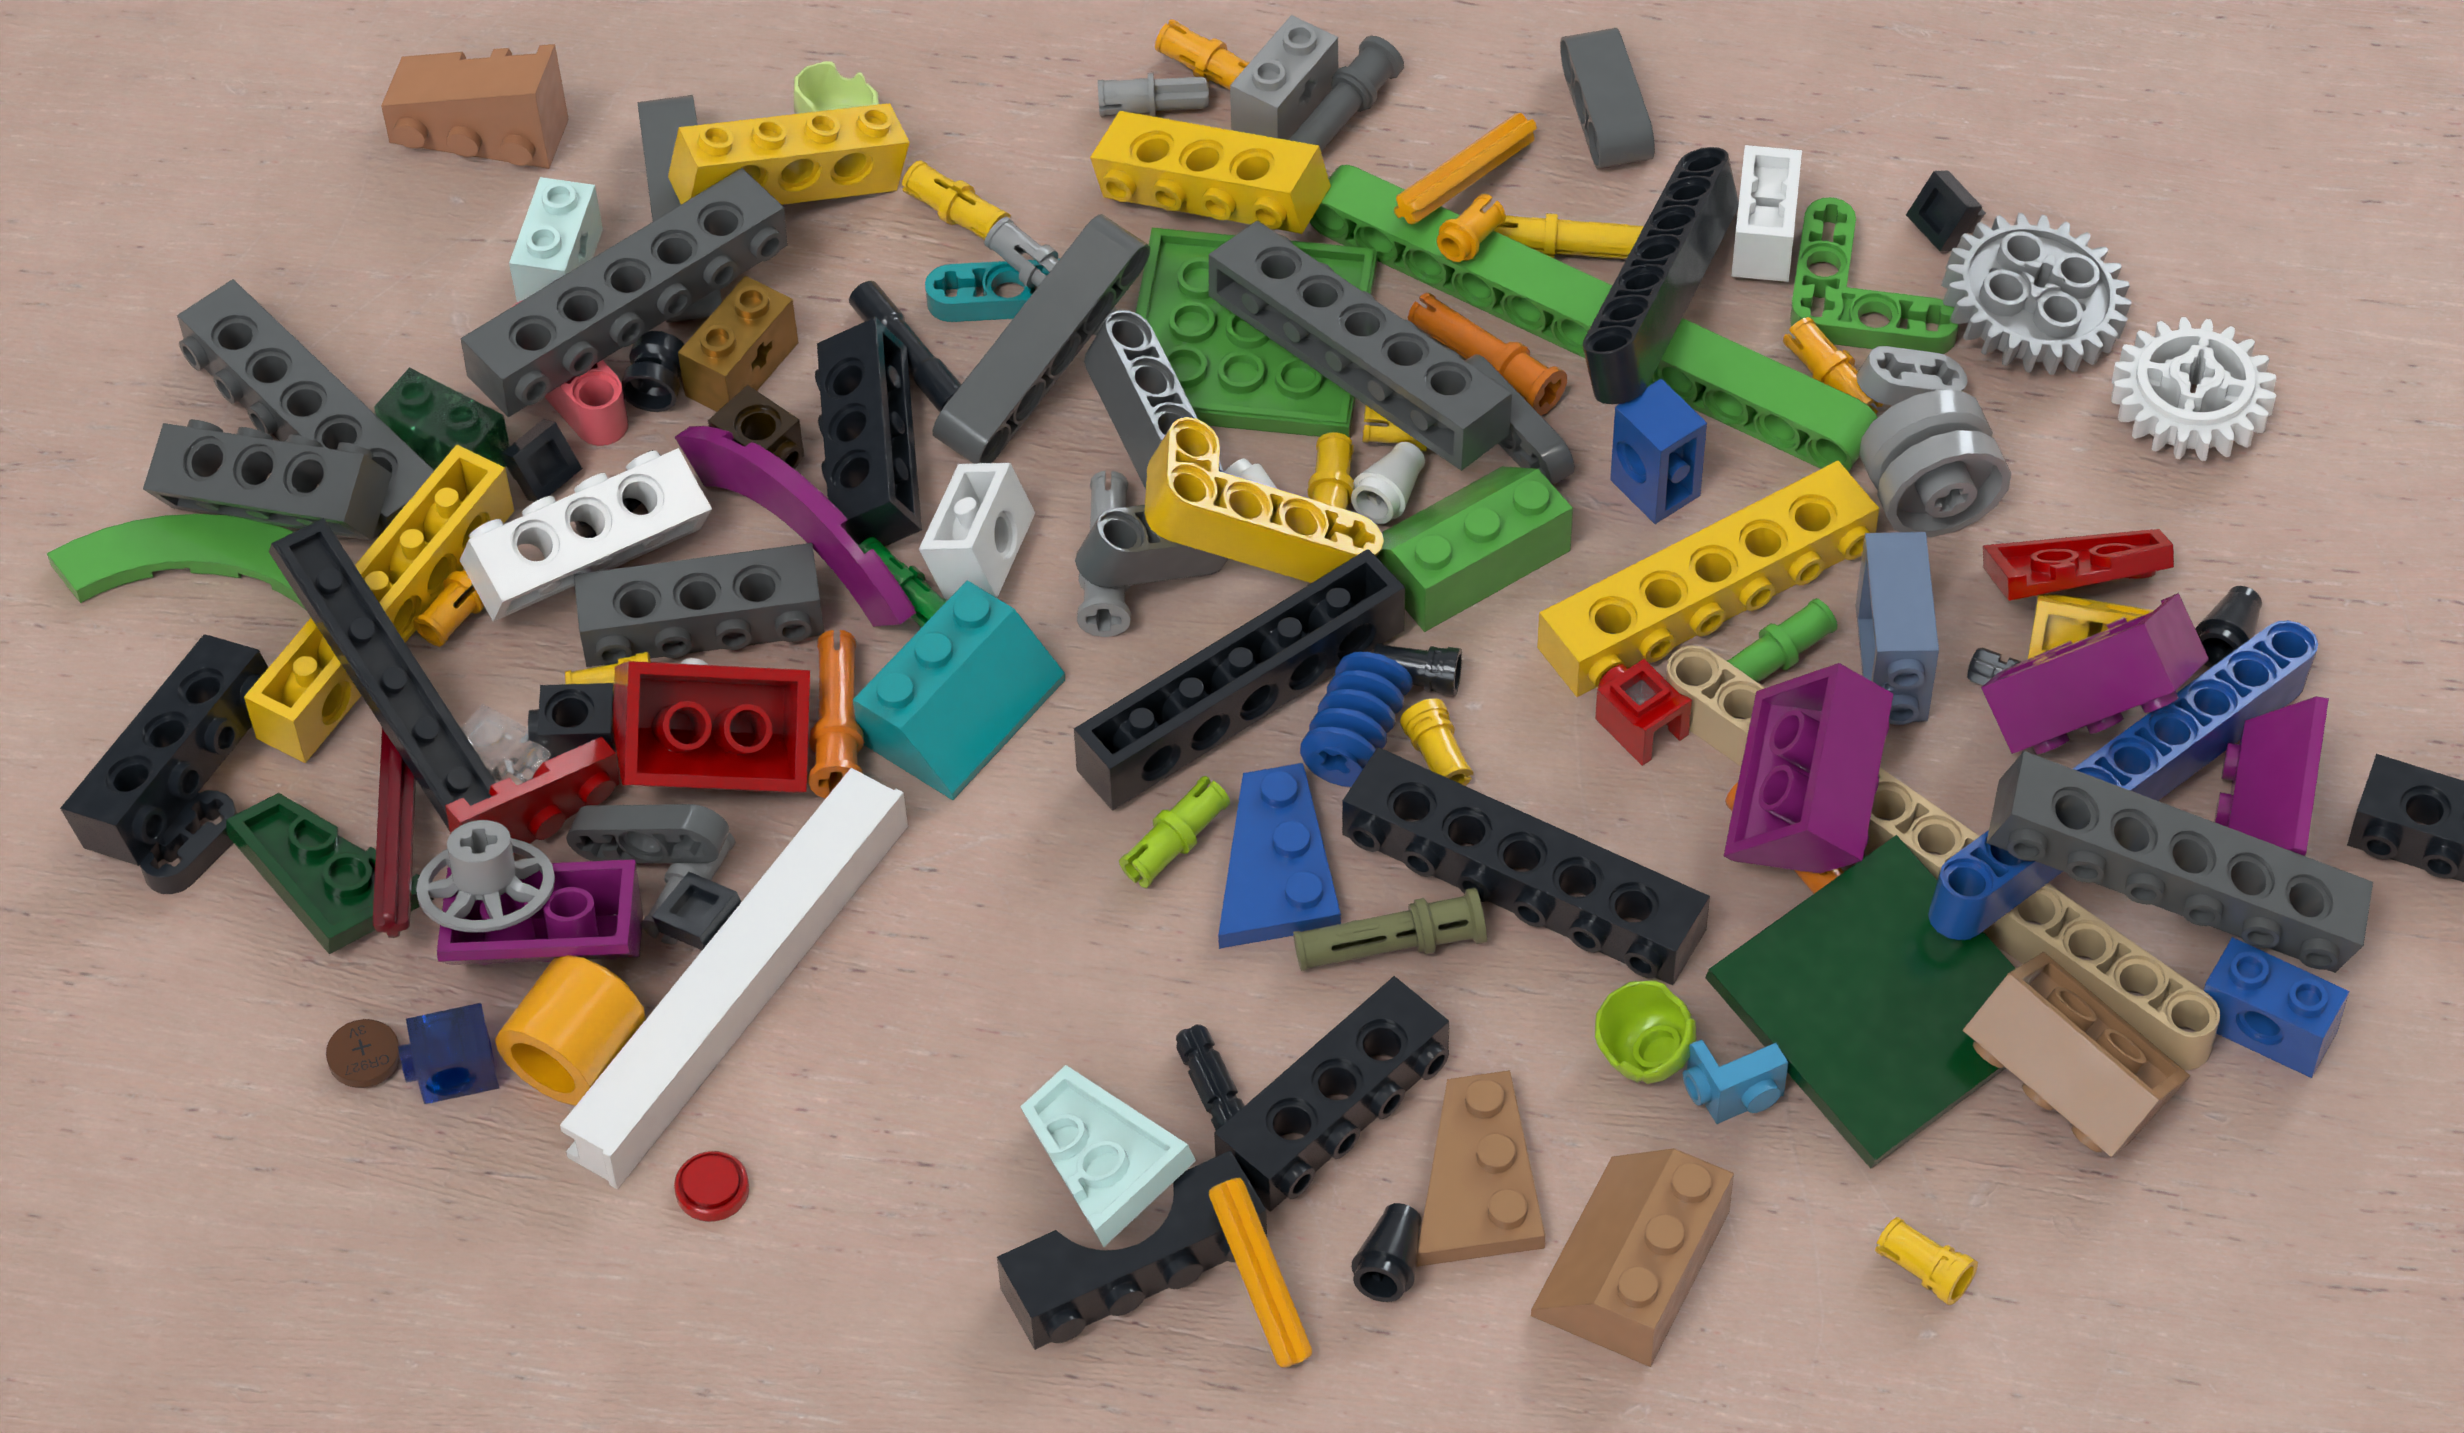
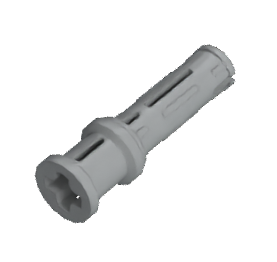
M1106 471L1096 473L1091 478L1090 530L1104 511L1126 507L1128 481L1123 474L1111 471V490H1105ZM1079 572L1078 581L1084 590V602L1078 607L1077 611L1079 627L1086 633L1100 637L1116 636L1123 633L1129 627L1131 621L1130 609L1125 604V592L1131 585L1113 588L1099 587L1091 584Z

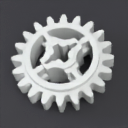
M2181 317L2178 330L2172 331L2167 324L2159 321L2157 322L2154 337L2140 330L2137 332L2134 346L2124 344L2122 347L2120 361L2115 362L2111 382L2114 384L2111 402L2120 405L2119 422L2134 421L2132 431L2134 439L2144 437L2147 434L2154 436L2152 450L2155 452L2163 448L2167 443L2174 446L2176 459H2181L2186 449H2195L2198 458L2201 461H2206L2209 448L2216 447L2223 456L2229 457L2233 441L2248 448L2251 445L2253 432L2263 433L2268 416L2272 415L2276 394L2273 393L2276 375L2266 372L2269 362L2268 356L2258 355L2252 357L2255 344L2253 339L2242 341L2239 344L2233 341L2235 328L2232 326L2219 334L2213 332V324L2210 319H2206L2203 322L2201 329L2191 328V324L2186 317ZM2192 384L2197 385L2195 393L2190 392Z

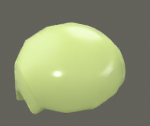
M830 61L807 66L794 77L795 114L879 104L878 92L866 83L862 73L858 72L853 78H845L838 73L835 64Z

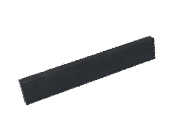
M322 518L271 543L269 553L449 830L445 805L464 798L472 806L492 797L489 794L490 786L496 783L326 520Z

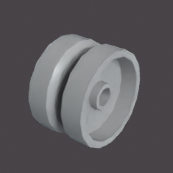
M1935 390L1914 395L1886 410L1871 423L1861 438L1859 455L1871 481L1878 490L1877 496L1894 530L1898 532H1926L1927 537L1956 532L1984 517L1999 504L2009 490L2012 473L1997 442L1992 438L1993 432L1975 397L1960 390Z

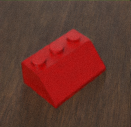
M627 661L615 666L613 733L622 785L806 793L810 670Z

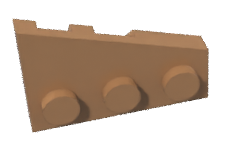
M1510 1070L1447 1079L1417 1251V1267L1544 1249L1545 1231Z

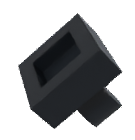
M1948 170L1933 171L1906 216L1939 251H1952L1953 248H1957L1964 233L1974 232L1977 223L1982 220L1986 212L1965 187Z
M546 419L541 420L501 453V458L511 476L517 481L527 500L533 502L550 496L583 469L557 423Z
M688 872L652 915V918L659 932L703 950L740 905L741 900L736 891Z

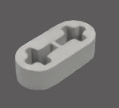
M1889 346L1874 348L1856 375L1857 383L1861 390L1871 399L1886 405H1895L1914 395L1935 390H1960L1963 392L1967 385L1966 373L1952 358L1935 352Z

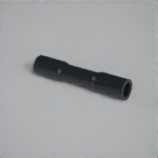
M875 281L861 283L852 291L849 297V304L864 322L876 317L907 346L909 372L913 375L916 385L936 409L941 412L962 384L948 367L929 351L905 322L901 311Z

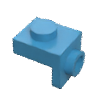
M1702 1039L1689 1045L1690 1057L1687 1062V1069L1683 1071V1081L1686 1090L1697 1106L1703 1104L1706 1106L1716 1124L1747 1111L1749 1113L1764 1111L1776 1103L1781 1096H1784L1788 1061L1776 1043L1720 1067Z

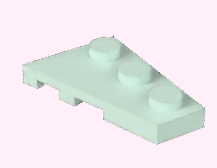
M1067 1065L1020 1106L1028 1123L1103 1247L1196 1161L1187 1143Z

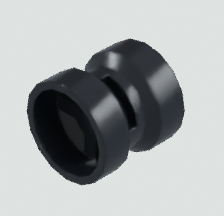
M648 331L633 343L629 355L631 365L626 368L621 381L624 399L636 408L650 412L667 411L675 405L680 390L678 378L682 376L678 351L685 345L683 341L674 335L662 331Z

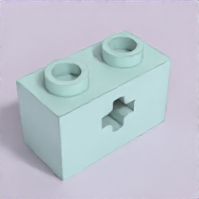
M540 177L509 262L517 302L528 298L593 258L603 231L595 185Z

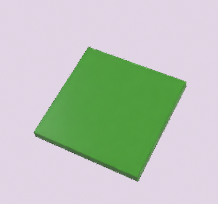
M1152 227L1149 239L1150 255L1144 267L1135 313L1147 320L1152 327L1198 420L1206 423L1208 426L1317 437L1337 432L1349 437L1356 398L1209 297V254L1235 235ZM1291 241L1293 245L1318 262L1328 265L1337 275L1353 286L1372 295L1377 267V249Z

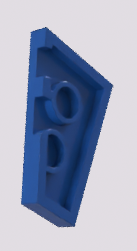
M1298 763L1243 773L1218 934L1219 949L1293 936L1295 931L1302 932L1341 924V912L1304 764Z

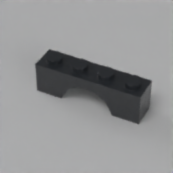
M1231 1150L1190 1168L1173 1182V1203L1166 1220L1154 1234L1136 1245L1117 1250H1096L1076 1244L1057 1230H1054L997 1256L1000 1289L1034 1350L1051 1342H1067L1079 1335L1085 1326L1109 1315H1125L1135 1310L1144 1299L1168 1288L1180 1289L1196 1281L1202 1272L1226 1261L1236 1262L1209 1197V1190L1220 1183L1233 1178H1241L1244 1181L1267 1237L1266 1209Z

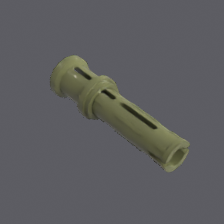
M1476 888L1466 889L1462 897L1427 903L1424 898L1415 899L1414 903L1408 904L1409 910L1354 920L1302 932L1295 931L1293 932V938L1300 970L1305 971L1307 968L1360 959L1416 947L1418 952L1424 951V954L1435 952L1437 945L1472 938L1476 944L1487 942L1485 919L1478 891Z

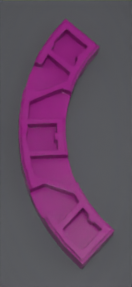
M689 426L675 436L676 441L704 487L725 488L746 496L776 515L807 543H812L813 549L846 586L873 627L900 625L916 613L914 606L900 584L874 549L864 554L855 541L847 534L845 524L848 519L822 492L779 457L756 443L751 442L744 447L732 441L734 437L731 432L719 428Z

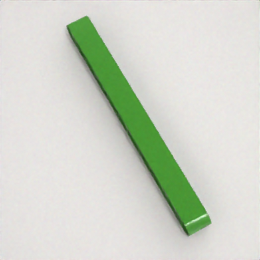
M1340 165L1329 177L1331 187L1310 220V224L1320 234L1344 246L1377 249L1378 262L1585 358L1582 346L1583 340L1612 285L1496 231L1489 234L1479 244V252L1473 259L1453 262L1440 252L1437 246V237L1440 226L1446 220L1456 219L1460 216L1459 214L1441 206L1418 223L1408 224L1404 217L1397 218L1394 213V208L1398 206L1396 196L1405 189L1351 165ZM1684 318L1681 319L1648 384L1650 386L1659 379H1663L1692 409L1820 469L1839 460L1845 469L1850 472L1860 457L1861 438L1871 423L1878 418L1876 413L1859 399Z

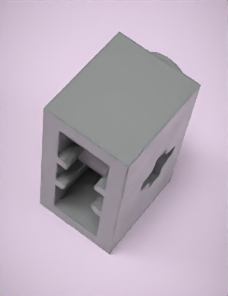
M1291 15L1230 85L1231 130L1288 140L1332 90V77L1338 70V37Z

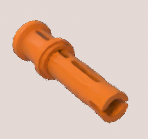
M1424 293L1419 297L1420 301L1427 305V308H1424L1416 301L1413 303L1409 310L1408 321L1465 359L1475 354L1484 357L1540 416L1548 413L1560 400L1567 384V374L1557 366L1548 368L1531 357L1528 347L1520 342L1504 343L1437 300L1431 293Z
M834 630L822 633L817 641L819 650V720L811 728L809 734L811 750L816 753L815 766L809 773V786L817 796L825 799L850 768L863 774L862 769L857 765V753L863 747L864 734L859 724L854 721L853 706L856 639L845 630H840L839 650H834Z

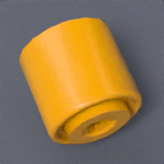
M573 955L555 957L495 1038L497 1051L503 1060L522 1080L546 1096L559 1102L576 1106L643 1024L646 1016L644 1007L629 986L609 969L585 958Z

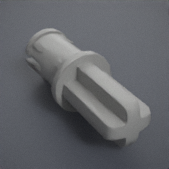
M1148 73V78L1133 80H1098L1100 116L1118 114L1119 111L1131 113H1150V116L1156 117L1155 111L1204 109L1209 104L1208 81L1204 77L1154 79L1153 73Z

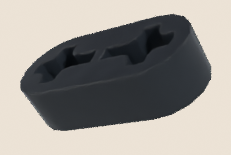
M212 790L198 793L188 802L165 831L163 837L142 860L140 867L146 884L153 891L161 894H175L186 890L233 844L232 840L227 836L226 819L236 815L237 812L233 800L227 794ZM219 816L222 820L217 825L212 822H206L201 826L199 822L203 818L214 821ZM179 858L180 861L175 867L166 863L159 868L157 864L162 859L173 862Z

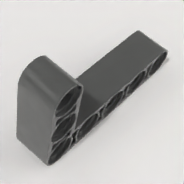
M1117 310L1106 318L1086 352L1084 362L1091 380L1146 489L1149 461L1171 425L1180 418H1198L1150 324L1137 313L1129 310ZM1219 462V471L1225 473ZM1145 505L1104 511L1098 517L1077 551L1075 562L1080 574L1091 584L1099 587L1113 588L1210 575L1219 572L1229 558L1168 541L1158 536L1146 522Z

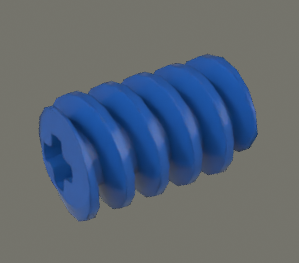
M1353 652L1340 660L1335 669V676L1327 686V693L1318 705V712L1309 724V731L1300 744L1301 757L1305 765L1316 776L1329 783L1352 787L1377 747L1383 749L1387 743L1386 733H1389L1396 723L1395 714L1403 708L1404 696L1413 686L1412 677L1407 669L1395 660L1371 652Z

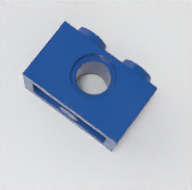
M1659 379L1648 386L1642 395L1634 400L1618 404L1615 407L1610 480L1654 524H1657L1701 496L1707 422L1663 379Z
M2234 937L2229 941L2204 987V992L2216 1001L2220 1010V1021L2216 1034L2310 1078L2313 1077L2338 1032L2350 992Z

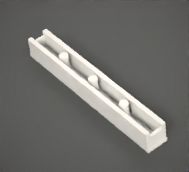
M850 768L560 1124L561 1132L575 1140L566 1151L569 1159L609 1181V1185L615 1189L621 1186L906 830L908 824L904 792L897 788L893 790Z

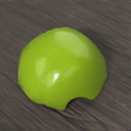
M1655 980L1631 981L1608 994L1597 1011L1595 1039L1599 1049L1613 1068L1624 1077L1637 1083L1643 1081L1650 1084L1664 1081L1685 1066L1690 1057L1689 1045L1696 1042V1023L1691 1017L1687 1005L1674 995L1665 984Z

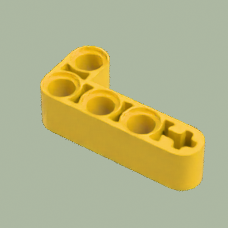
M1185 417L1177 419L1171 425L1149 461L1146 480L1145 518L1151 530L1168 541L1309 583H1313L1367 549L1376 557L1382 549L1384 540L1380 529L1373 521L1361 514L1220 472L1219 438L1210 426L1196 418Z

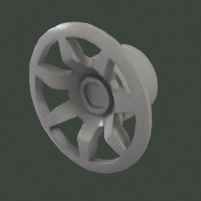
M477 820L459 826L450 834L447 840V849L434 857L422 870L418 878L416 891L418 902L423 912L441 926L464 932H489L516 925L538 912L549 900L553 892L555 875L550 860L540 849L527 842L512 839L507 828L500 823L489 820ZM513 853L523 855L528 859L514 861ZM448 865L452 874L447 879L432 882L438 872ZM539 870L543 874L540 889L522 883L519 880L525 879ZM458 891L456 899L446 913L436 907L430 897L449 898ZM506 892L514 900L528 902V904L513 913L503 916L500 896ZM475 900L484 901L490 917L487 920L473 921L462 918L470 913Z

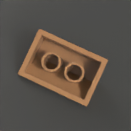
M2045 952L2008 973L1963 1029L1974 1040L1973 1047L1984 1060L1998 1068L2005 1066L2024 1082L2022 1089L2033 1102L2047 1110H2053L2054 1108L2073 1124L2072 1132L2081 1143L2095 1152L2104 1151L2110 1157H2113L2126 1147L2190 1078L2186 1071Z
M1675 1148L1612 1156L1531 1309V1316L1651 1367L1730 1212L1734 1173Z

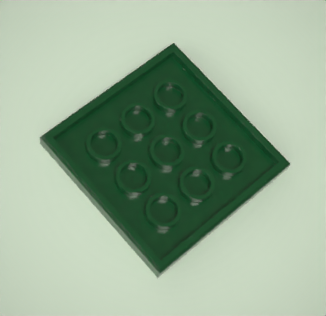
M1897 835L1708 969L1705 979L1764 1047L1774 1043L1778 1045L1788 1061L1787 1073L1870 1169L2006 1069L2005 1066L1998 1068L1984 1060L1974 1049V1040L1963 1029L2008 973L2016 969L1984 932L1971 939L1955 940L1943 936L1934 929L1928 914L1937 879Z

